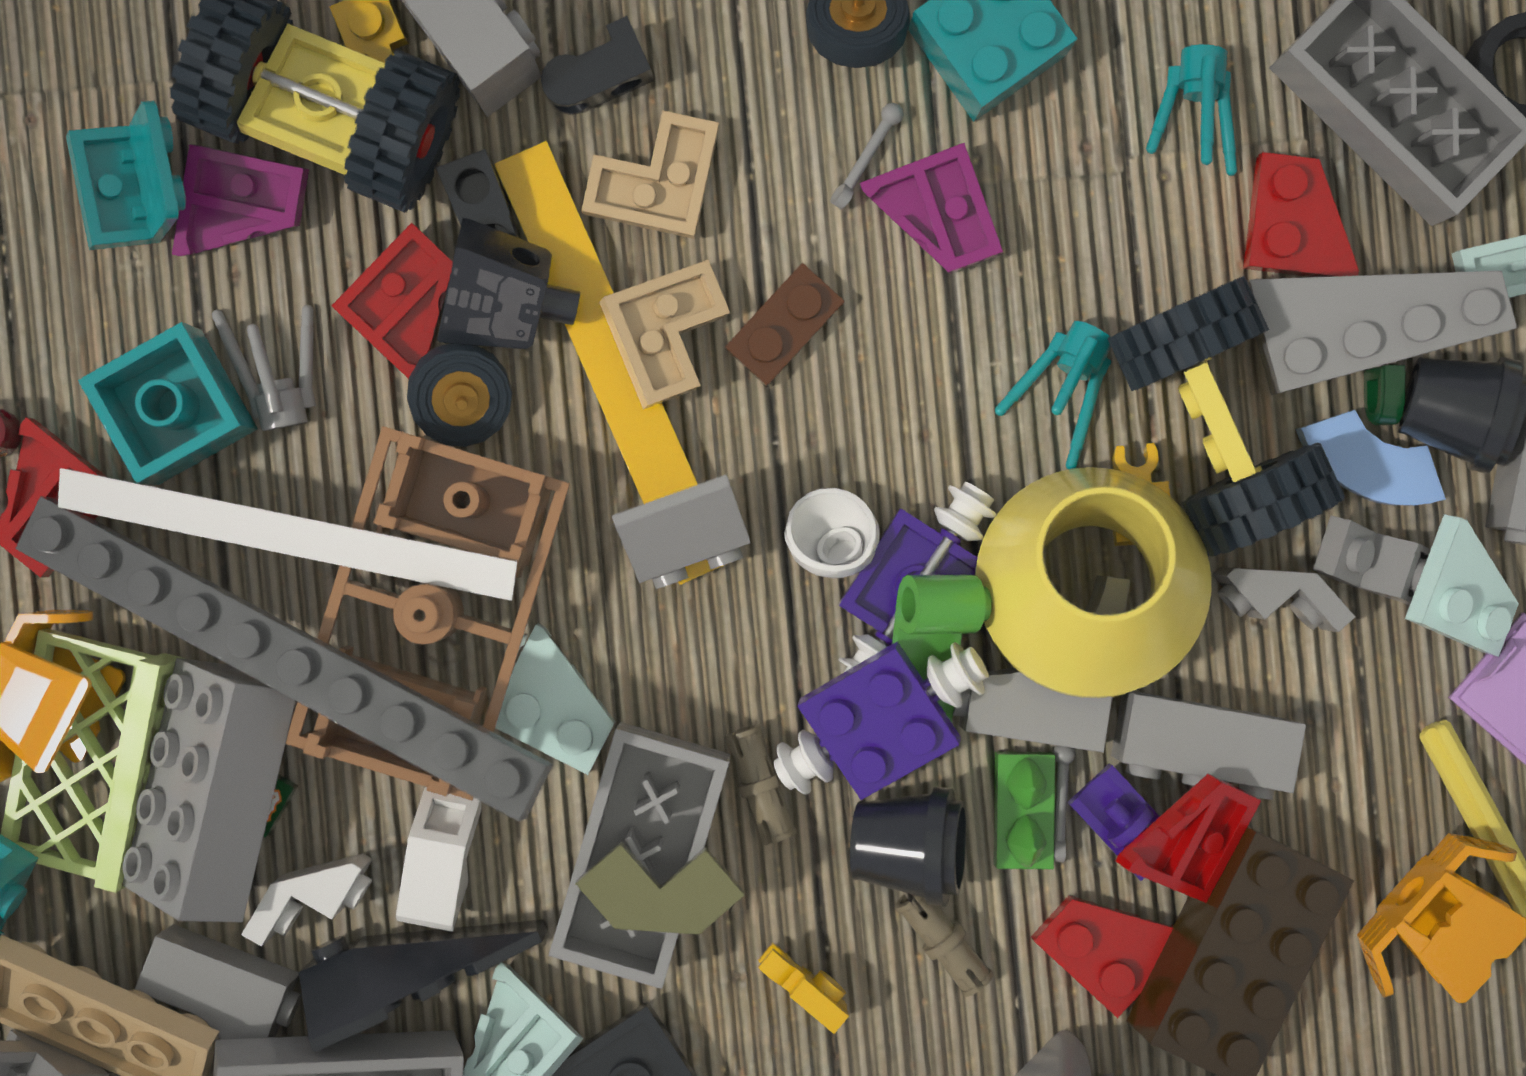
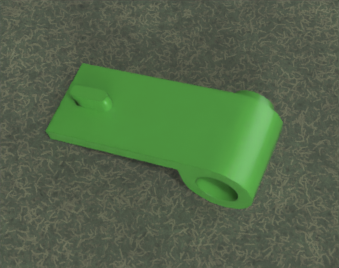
M906 575L902 578L897 594L892 644L897 641L899 642L923 680L928 678L927 664L929 656L934 655L942 662L952 657L951 644L956 642L961 646L962 634L978 632L984 621L989 619L992 599L988 588L982 585L981 580L976 575ZM940 699L938 703L952 722L954 706Z

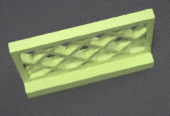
M49 628L38 630L34 655L52 662L55 646L70 650L83 670L79 674L87 676L91 680L94 690L104 704L103 708L84 719L79 711L71 725L72 728L69 729L63 741L64 743L78 735L94 763L74 775L64 757L58 751L51 766L60 779L61 784L42 795L31 778L32 769L15 754L1 835L37 856L39 859L36 864L95 879L94 887L116 893L126 888L122 885L124 880L123 860L126 852L132 846L138 821L136 813L137 802L140 794L145 790L151 767V743L154 736L159 732L165 708V685L173 674L176 658H185L167 653L151 655ZM91 656L99 657L102 659L95 663ZM114 661L134 666L130 689L118 698H116L100 670ZM127 702L126 710L124 711L121 705ZM110 714L119 728L121 736L119 746L106 754L89 726ZM116 758L114 767L111 761ZM99 769L110 787L108 803L96 810L79 781ZM65 790L83 819L66 830L62 828L47 804L48 801ZM27 799L30 804L25 807ZM35 811L51 837L50 840L41 846L19 841L23 817ZM103 814H105L104 822L102 821V819H101V817H100V816H102ZM86 825L89 826L100 844L96 862L81 858L68 838ZM56 845L59 852L51 850L50 848Z

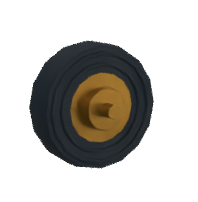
M809 0L806 10V25L809 40L821 56L836 65L862 68L876 66L892 58L903 46L910 25V12L907 0Z
M449 343L435 347L419 359L409 376L407 402L413 420L428 437L444 445L467 447L484 442L500 430L510 413L513 392L507 371L494 354L476 345Z

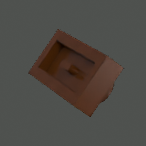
M802 262L725 346V350L762 384L768 387L845 301Z

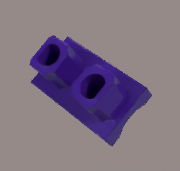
M1110 763L1067 802L1116 856L1160 817ZM1134 874L1140 881L1144 879V877Z

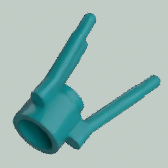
M1204 44L1191 45L1182 49L1180 66L1168 67L1167 86L1146 146L1148 153L1154 154L1157 151L1178 91L1183 89L1184 99L1201 102V163L1209 165L1213 160L1215 100H1217L1226 173L1229 176H1234L1237 173L1236 145L1230 98L1231 72L1226 71L1228 51L1225 48Z
M1074 321L1067 335L1056 332L1046 351L995 408L996 415L1003 416L1057 356L1060 357L1057 366L1068 375L1052 406V413L1054 415L1062 414L1079 380L1087 381L1090 377L1066 461L1067 469L1077 467L1102 380L1112 363L1107 358L1111 349L1108 341L1110 336L1101 329L1082 321Z

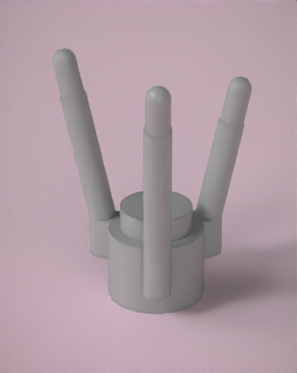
M304 305L302 308L299 388H294L292 378L274 380L259 328L255 324H250L247 327V333L261 384L256 385L223 312L218 309L212 312V318L219 331V335L249 399L253 419L259 418L262 431L306 423L308 419L305 408L316 406L312 389L314 310L311 305Z

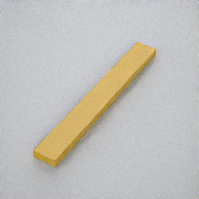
M547 141L494 163L528 242L543 247L552 254L548 284L580 291L574 324H565V327L643 503L645 504L698 485L663 404L659 403L644 410L642 408L599 303L603 297L614 292ZM707 559L685 567L689 578L678 583L681 585L717 568L710 569Z

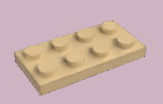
M4 935L0 937V1023L119 1076H209L215 1052V1040H218L220 1031L211 1028L202 1018L188 1013L180 1014L157 1004L152 997L142 991L126 990L105 981L98 973L88 967H74L53 958L36 944L30 942L20 943Z

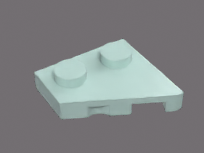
M1444 514L1405 619L1475 650L1499 657L1519 603L1469 522L1460 517Z
M536 624L514 666L495 728L588 775L615 724V720L601 701L593 695L586 685L584 678L575 666L571 665L551 638L552 635L547 628Z
M501 962L494 970L492 979L497 982L487 1014H481L474 1035L475 1049L471 1057L466 1061L463 1076H552L584 1038L510 965Z

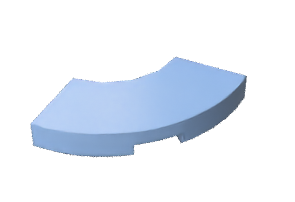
M1356 410L1347 411L1295 429L1302 446L1321 443L1339 485L1356 495L1372 502L1394 506L1430 504L1446 499L1428 445L1403 448L1384 443L1365 428Z

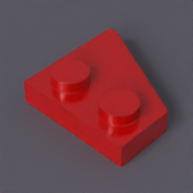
M411 222L331 307L409 379L419 359L429 352L446 297L453 261Z
M26 417L20 424L18 435L23 436L17 468L16 470H10L6 494L8 504L0 516V546L40 578L49 577L54 570L15 549L40 496L58 500L60 468L102 477L107 476L36 419ZM81 512L94 520L98 517V515Z

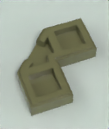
M622 841L575 883L613 928L622 930L700 935L745 895V891L706 847L666 882L660 885Z

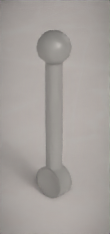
M888 103L882 108V121L844 183L835 190L830 202L839 209H843L850 202L855 185L891 126L897 125L902 121L904 114L900 105Z
M1056 746L1053 751L1055 761L1058 763L1054 822V862L1064 863L1066 858L1065 829L1069 764L1073 762L1076 754L1074 748Z

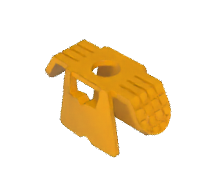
M52 609L18 614L5 642H0V782L12 776L15 754L36 773L48 771L59 750L74 763L83 761L88 754L78 735L64 743L63 741L69 729L72 728L71 725L79 711L84 719L103 708L104 704L94 690L91 680L87 676L79 674L83 670L70 650L55 646L53 662L34 655L38 630L51 629L54 623L92 621L93 611ZM92 658L95 663L99 661L95 658ZM108 665L100 670L117 698L126 680V675L123 670ZM99 720L89 726L95 737H97L101 730Z
M1448 833L1428 856L1424 855L1384 898L1376 909L1377 913L1357 934L1369 971L1384 998L1393 995L1394 991L1381 952L1396 936L1402 940L1434 980L1441 984L1458 1003L1467 1002L1492 976L1491 964L1493 961L1508 958L1526 938V918L1511 910L1510 905L1502 899L1462 877L1455 871L1469 855L1513 862L1516 859V850L1492 841Z

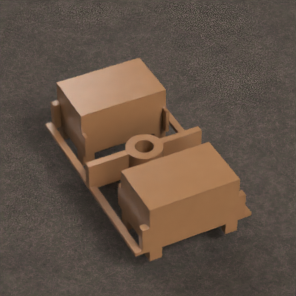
M382 426L351 528L361 530L365 528L391 441L398 443L395 452L399 454L384 503H379L373 524L378 525L376 533L389 535L390 529L400 530L468 552L516 561L515 578L522 577L524 567L529 566L551 491H555L513 629L465 615L462 600L452 588L427 583L412 586L399 595L350 580L352 568L339 565L317 639L329 645L345 594L394 609L393 618L397 630L404 638L416 644H431L443 640L454 634L458 629L508 644L483 724L484 728L494 733L519 649L525 645L528 636L525 633L570 483ZM421 610L425 612L424 620L421 617ZM351 646L340 648L341 652L480 725L488 696L485 695L486 687L481 686L476 689V692L352 655L354 647ZM297 702L285 744L304 749V754L324 759L330 757L427 787L426 791L445 797L452 794L473 801V796L321 714L318 715L314 731L301 735L309 708Z

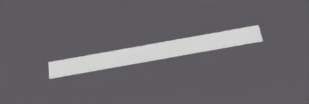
M60 468L59 508L512 601L517 569L516 561Z

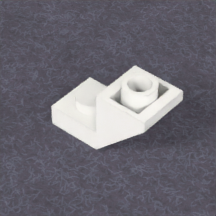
M425 787L408 836L396 920L453 932L469 882L467 855L482 806L481 801L476 798L471 801L452 794L445 797L426 791L427 787Z
M362 853L285 873L269 886L241 935L260 946H263L276 933L285 936L303 908L301 904L295 902L296 899L330 919H333L345 905L354 910L372 881L364 873L373 859Z

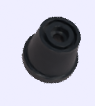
M1419 357L1405 391V405L1403 415L1398 423V433L1405 434L1467 462L1469 470L1488 474L1492 471L1495 464L1503 466L1514 449L1526 414V374H1523L1522 362L1505 357H1500L1497 362Z
M934 787L929 794L858 801L854 810L850 839L852 878L924 897L927 905L947 906L950 895L960 894L963 882L967 834L965 802L955 799L953 788Z

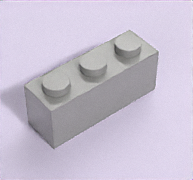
M1131 691L1121 697L1111 756L1122 763H1127L1125 772L1131 775L1160 779L1161 770L1182 773V783L1194 786L1204 776L1210 774L1223 781L1238 783L1240 789L1247 791L1257 798L1273 800L1274 790L1294 793L1306 724L1287 718Z

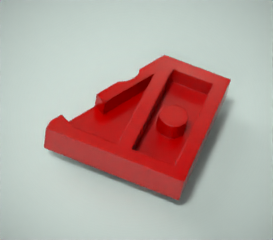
M1262 152L1256 156L1243 269L1306 277L1359 276V269L1320 159Z
M1207 774L1118 854L1115 862L1129 872L1207 903L1261 800L1245 790Z
M1068 895L1033 933L1031 938L1115 1017L1119 1018L1141 994L1174 925H1165L1141 918L1137 914L1119 909H1109L1099 906L1095 902Z

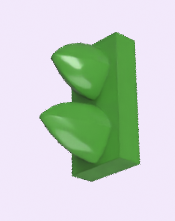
M995 752L993 865L996 869H1054L1055 754L1052 752Z

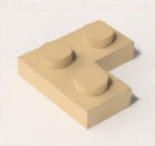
M662 110L650 167L594 154L581 210L583 215L695 239L718 136L719 123Z
M709 260L607 295L599 302L643 410L694 391L701 386L680 334L725 318L730 313Z

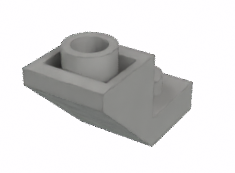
M1330 516L1313 571L1338 582L1410 605L1431 549L1416 542L1375 533L1352 520Z
M1220 567L1212 574L1223 586L1218 591V595L1239 617L1247 614L1249 617L1265 620L1292 596L1294 601L1289 605L1290 608L1312 630L1319 627L1321 630L1339 632L1355 618L1354 614L1318 573Z

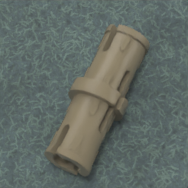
M755 724L751 728L748 726L727 734L725 737L734 756L742 784L738 785L741 797H747L757 823L762 845H769L772 842L777 843L797 834V831L788 812L780 787L783 783L779 779L769 757L760 724Z
M903 894L896 902L895 909L904 916L925 942L923 945L924 952L931 960L938 959L948 974L960 987L964 996L968 997L980 991L966 971L971 969L984 987L992 980L993 972L964 939L966 931L956 920L950 921L940 906L927 905L924 897L913 895L922 907L920 912L917 911L905 894Z

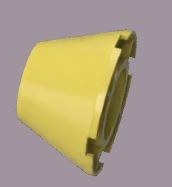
M1085 467L1059 471L1042 477L1017 492L1006 502L989 525L982 540L975 575L981 580L982 585L988 588L991 594V614L989 619L984 621V624L1001 655L1015 669L1035 683L1055 692L1081 698H1107L1124 695L1145 687L1169 673L1181 662L1199 637L1206 621L1211 599V570L1207 551L1199 533L1195 530L1183 508L1168 494L1150 482L1126 472L1107 468ZM1098 526L1116 531L1129 539L1138 548L1147 563L1151 581L1149 599L1142 606L1118 615H1097L1082 611L1064 600L1052 586L1045 571L1043 550L1054 538L1074 528Z

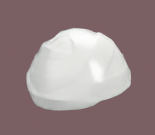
M837 488L818 489L807 493L798 500L789 512L784 532L786 544L794 560L800 566L817 576L833 579L854 575L869 565L875 556L880 535L878 522L866 503L857 495Z

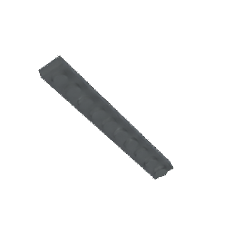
M40 496L15 548L519 822L527 819L553 766L552 763L79 511L59 508L58 500L54 498Z

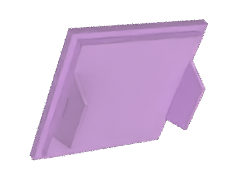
M1522 612L1511 624L1499 657L1485 654L1448 698L1526 766V614Z

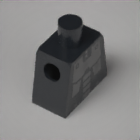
M462 218L437 341L450 344L528 349L533 346L539 318L568 325L574 324L580 291L548 284L552 254L547 249L477 221Z

